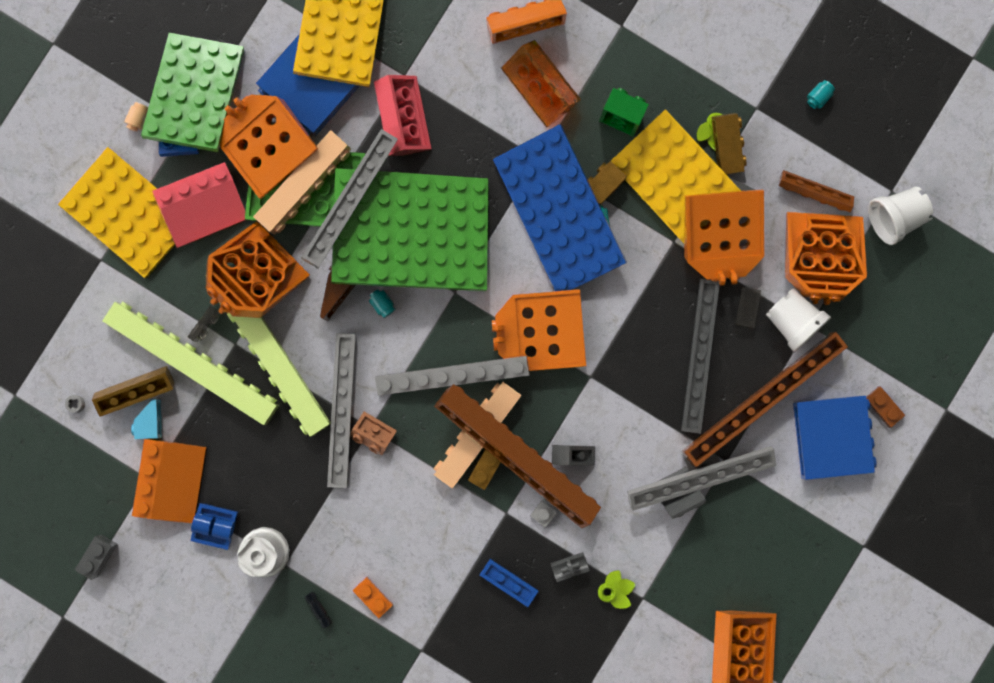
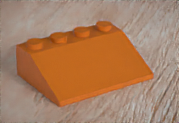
M144 439L132 516L192 523L197 511L207 447L157 439Z
M716 611L712 683H773L776 613Z

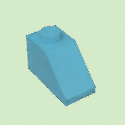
M161 399L151 400L134 419V424L131 425V433L134 435V439L162 438Z

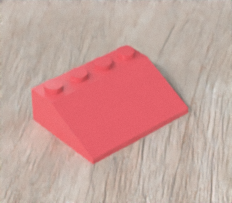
M225 162L152 191L177 248L245 221L244 206Z

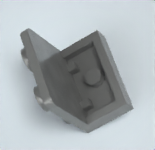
M684 467L661 480L689 472V469ZM698 490L661 503L670 517L675 519L693 509L699 508L702 504L706 503V499L701 491Z

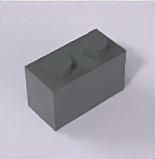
M102 534L95 536L75 571L90 580L97 578L118 544Z

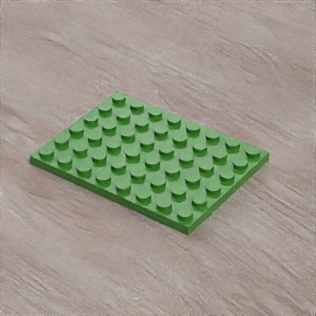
M335 168L334 204L355 172L354 169ZM378 171L332 246L331 283L486 291L488 178Z

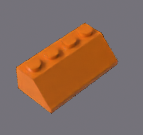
M544 0L540 3H527L522 8L512 7L503 13L493 12L489 14V17H486V23L492 44L564 25L567 12L561 0Z

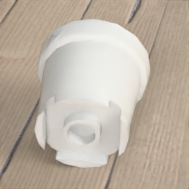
M915 186L888 197L880 196L870 201L868 206L870 222L879 238L886 244L894 245L900 242L906 234L933 219L929 218L933 214L932 203L927 194L921 195L918 192L922 190L920 187Z
M794 288L788 292L787 296L781 298L766 314L787 339V344L793 352H796L831 319V316L825 311H819Z
M261 527L252 530L244 537L237 553L239 567L244 573L254 577L267 578L278 574L284 569L289 560L290 550L287 540L280 532L273 528Z

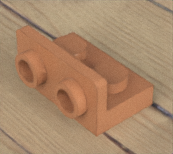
M364 411L353 427L350 436L356 443L369 447V450L373 453L383 455L397 431Z

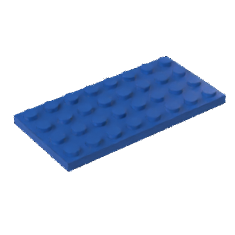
M561 124L493 159L555 291L573 290L627 263Z

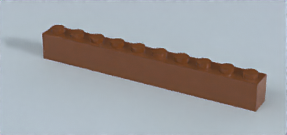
M837 332L830 333L681 452L692 466H699L848 348V346Z
M453 384L446 389L434 407L581 529L591 525L601 509V506L597 504L594 498L587 496L581 487L569 481L568 477L564 473L557 471L551 462L544 460L535 449L527 446L521 437L514 435L505 424L497 421L491 412L485 411L475 399L467 396L461 387Z

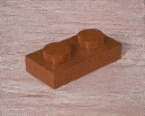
M878 386L866 396L870 406L889 428L906 416L881 386Z

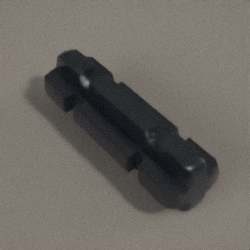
M314 592L307 594L305 600L308 604L310 603V608L316 618L320 620L319 623L322 628L330 626L332 621L329 616H326L327 612L321 602L317 601L316 594Z

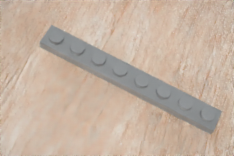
M382 129L380 130L301 257L302 260L319 269L398 140L396 137Z
M336 333L327 487L347 488L356 334Z
M527 356L379 375L375 376L379 396L446 387L453 384L461 385L528 376L530 373Z
M769 446L628 490L630 508L632 511L774 467L776 466L775 451Z

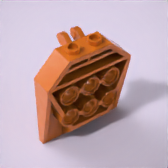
M251 94L242 100L236 97L233 100L237 106L233 109L228 105L224 108L227 116L223 119L224 125L220 147L258 198L262 199L316 152L318 147L283 99L277 96ZM276 117V122L272 125V119ZM262 129V135L258 138L257 134ZM289 134L290 139L288 142H285V137ZM248 142V147L244 150V144ZM275 147L276 151L271 155V149ZM261 159V165L257 167V162Z
M763 189L685 195L684 257L687 263L707 280L719 281L720 285H725L726 278L731 280V284H737V279L746 277L764 258ZM747 217L746 222L739 224L740 218ZM723 218H728L725 225H719ZM703 220H709L706 226H700ZM747 239L745 245L739 246L741 240ZM728 241L727 246L720 247L721 242ZM703 243H709V246L707 248H700Z
M787 212L785 278L803 297H810L813 304H818V301L822 298L825 305H829L831 301H841L867 277L863 217ZM803 238L809 239L811 244H806ZM822 239L828 240L830 245H825ZM841 240L846 241L849 247L844 246ZM803 260L809 261L810 266H805ZM822 261L828 262L830 267H824ZM841 262L846 263L849 269L842 267Z
M256 221L208 256L206 289L208 295L212 298L210 301L212 305L220 302L219 312L221 314L226 312L237 317L261 318L303 283L310 274ZM244 249H250L253 253H246ZM262 262L266 267H260L257 263ZM227 263H234L236 267H229ZM245 276L249 281H243L240 277ZM271 276H277L279 281L272 280ZM260 290L263 294L256 295L254 291Z
M580 289L512 295L495 315V320H492V331L497 333V337L493 338L494 351H498V355L503 359L527 356L525 350L527 347L532 346L536 349V355L534 357L527 356L529 371L586 366ZM547 307H553L556 310V314L553 317L546 315L545 309ZM524 309H531L533 316L529 319L524 318L522 315ZM555 326L557 334L555 336L548 335L547 327ZM528 327L532 328L535 332L531 338H527L524 335V330ZM550 345L558 346L559 352L557 355L549 353L548 348Z

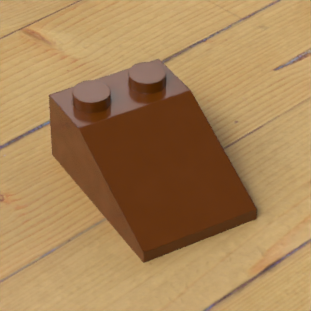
M332 265L329 268L330 273L328 274L320 317L327 322L356 286L351 284H332Z

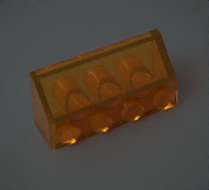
M536 40L522 45L501 67L546 128L569 112L581 100Z

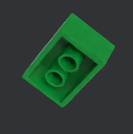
M613 88L603 108L599 122L633 137L649 104L645 103L646 100L639 96L634 98L628 95V92L622 88Z

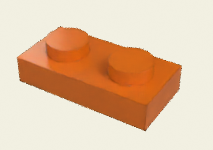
M368 577L352 590L378 619L393 606V603Z

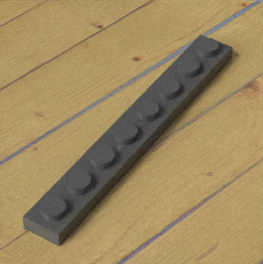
M700 279L681 426V431L701 434L719 281Z

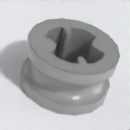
M72 395L65 401V407L69 412L77 413L84 409L85 401L81 396ZM72 400H78L79 403L77 405L79 406L77 408L71 407V404H73L71 403Z

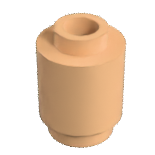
M135 102L133 106L131 105L124 121L127 124L126 128L135 132L138 129L142 130L148 107L138 102Z

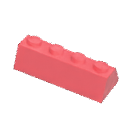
M387 75L374 81L383 130L398 139L389 156H404L431 150L417 76Z

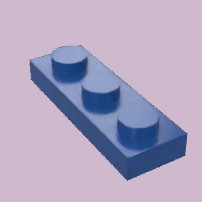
M491 558L480 573L481 577L529 607L538 593L536 588Z

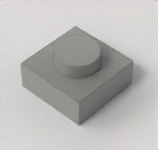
M541 500L530 516L546 528L557 512Z

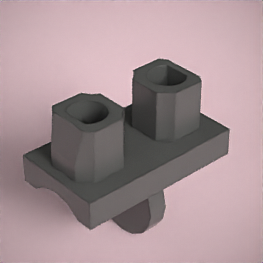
M583 552L550 563L557 582L590 571Z

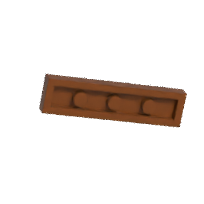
M785 170L780 175L778 186L787 191L796 192L803 197L812 198L822 204H828L836 207L838 210L849 213L854 207L855 196Z

